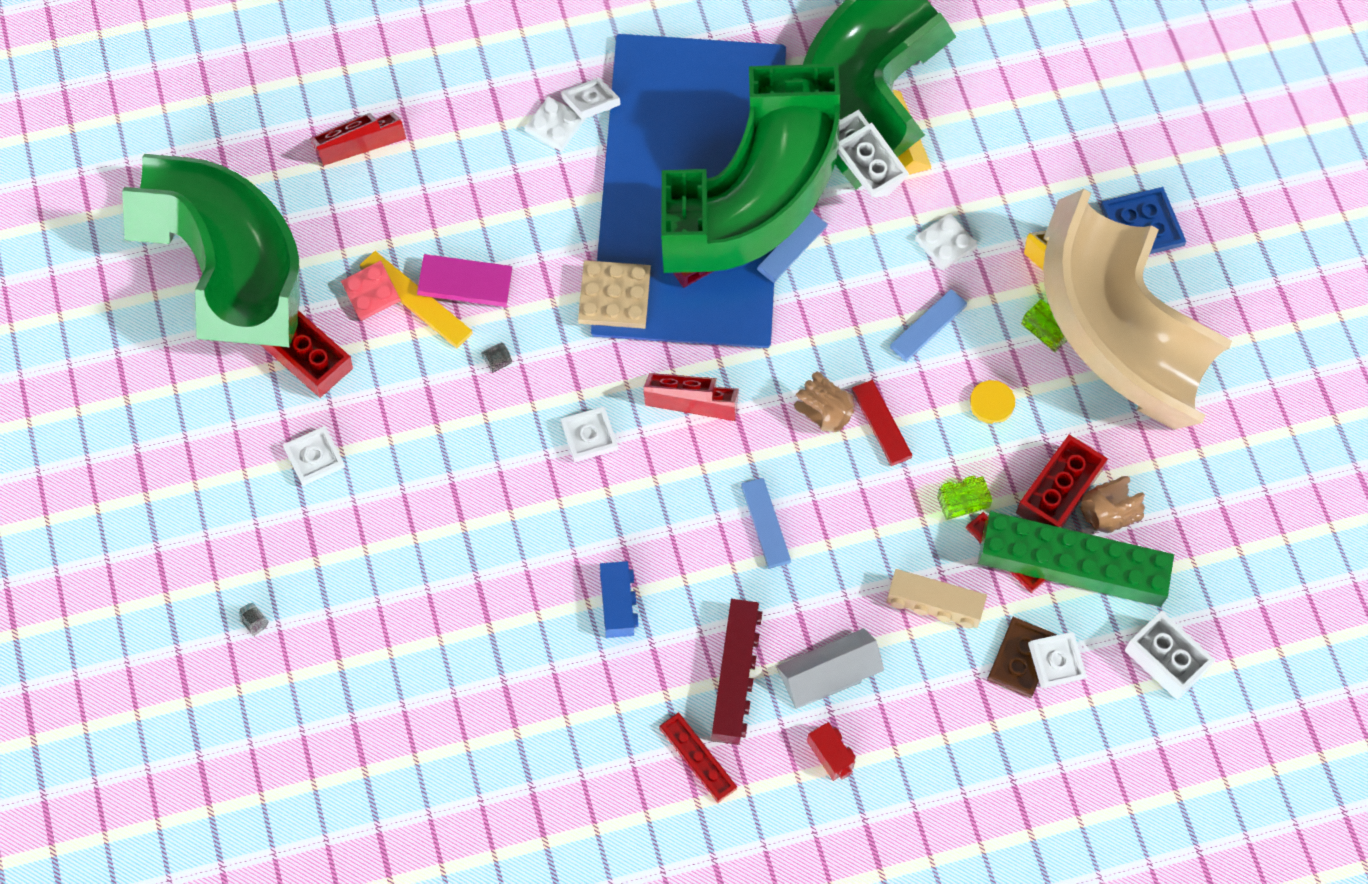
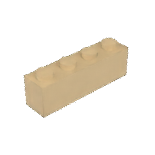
M895 569L886 603L898 609H911L919 615H932L943 622L953 621L960 623L964 628L971 629L974 627L978 629L987 594Z

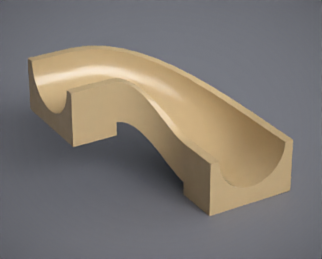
M1086 189L1059 199L1044 236V240L1048 241L1045 250L1043 273L1048 303L1063 335L1074 351L1097 376L1122 396L1138 405L1137 411L1174 430L1203 423L1205 414L1197 411L1195 408L1198 386L1210 364L1222 352L1230 348L1232 340L1171 308L1155 297L1146 287L1143 280V271L1159 229L1152 225L1147 227L1129 226L1102 216L1088 204L1091 192Z

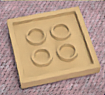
M584 260L578 324L646 329L651 265Z

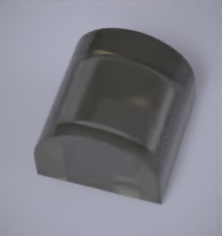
M503 342L481 352L482 358L492 373L512 364L511 355Z
M249 603L239 609L240 622L252 636L255 637L267 627L268 619L254 603Z

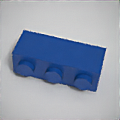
M628 561L600 563L605 637L634 636V628L639 627L638 613H633L632 608L633 605H636V592L631 591L630 583H634V571L629 569Z

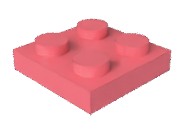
M381 261L341 281L361 321L401 301Z

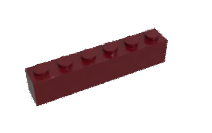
M731 598L711 735L712 742L740 745L741 737L746 738L747 723H743L744 715H749L751 701L746 700L747 692H752L754 678L749 677L750 669L755 670L757 658L756 655H752L753 647L758 648L760 633H755L756 625H761L763 611H758L759 602Z

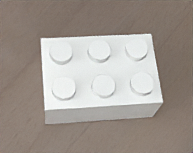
M1163 611L1157 614L1129 641L1125 652L1176 700H1179L1215 662V659Z

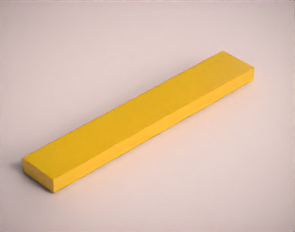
M374 251L360 264V269L363 270L381 261L401 299L400 302L456 349L473 334L468 326L434 298L417 295L418 285L378 252Z

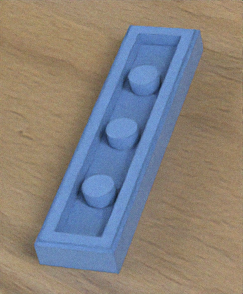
M811 211L800 226L769 254L758 266L757 270L775 283L827 228L828 224Z
M950 289L890 345V348L907 362L964 310L968 303Z
M764 478L741 483L768 569L790 564L791 558Z

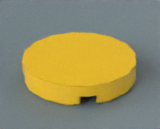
M987 380L981 382L974 387L971 393V411L979 420L987 424L1004 422L1011 417L1015 408L1013 391L1000 381Z

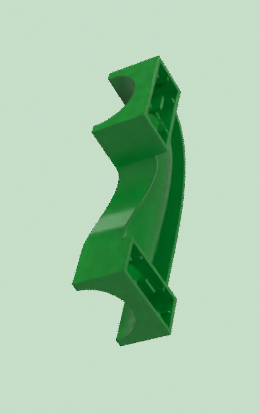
M845 0L817 33L808 49L803 65L838 64L840 120L859 110L867 122L875 126L894 154L899 157L923 138L925 134L894 95V81L917 61L920 60L924 64L953 41L956 35L940 12L938 13L928 0ZM837 154L835 165L857 190L862 184Z
M838 64L749 66V118L742 141L728 166L720 174L712 178H707L706 169L662 170L661 239L664 273L711 272L727 270L747 264L776 248L806 219L823 194L837 159L840 123Z
M144 153L142 156L140 188L124 187L122 190L124 239L126 241L170 244L174 235L177 234L189 245L202 271V276L195 288L196 339L289 347L298 326V309L300 305L299 254L292 232L276 206L253 183L222 165L190 157Z

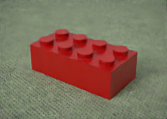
M299 310L298 326L289 347L261 345L319 398L353 369L351 356Z
M1068 434L1019 502L1016 514L1026 520L1063 528L1082 501V496L1090 490L1104 470L1108 458Z

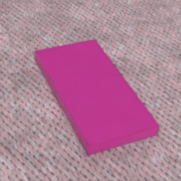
M424 254L417 295L507 307L513 266Z

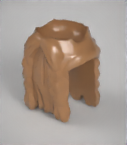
M816 371L811 376L813 381L808 380L805 382V390L800 389L796 393V397L803 402L796 401L794 408L816 423L822 431L839 432L849 423L854 413L853 396L835 386L823 374Z
M1121 476L1116 480H1111L1109 483L1105 482L1102 485H1097L1082 496L1080 509L1086 522L1092 525L1094 531L1107 534L1112 533L1144 518L1145 506L1142 502L1144 501L1145 494L1141 492L1132 497L1128 496L1129 485L1127 484L1130 482L1129 476Z

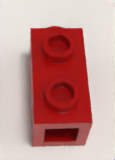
M827 722L808 734L807 743L831 779L834 781L840 777L843 780L853 773L856 756L852 749L845 747L841 741L842 735L840 731Z

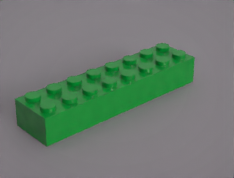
M990 511L984 524L977 564L1013 573H1021L1030 577L1044 578L1060 584L1161 607L1169 594L1174 554Z

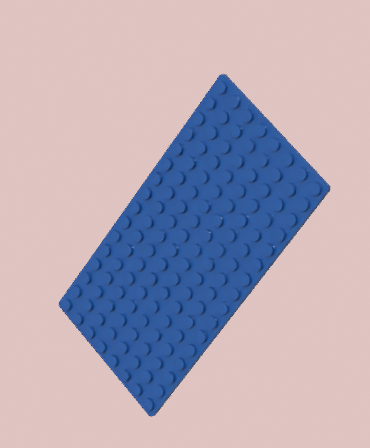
M618 34L616 36L612 91L620 98V105L610 109L597 261L651 265L646 329L591 325V335L593 337L769 348L771 346L774 283L759 272L757 268L774 249L747 264L727 270L714 271L683 288L673 273H664L661 239L662 170L706 169L707 178H712L720 174L728 166L742 141L749 118V66L785 65V45Z

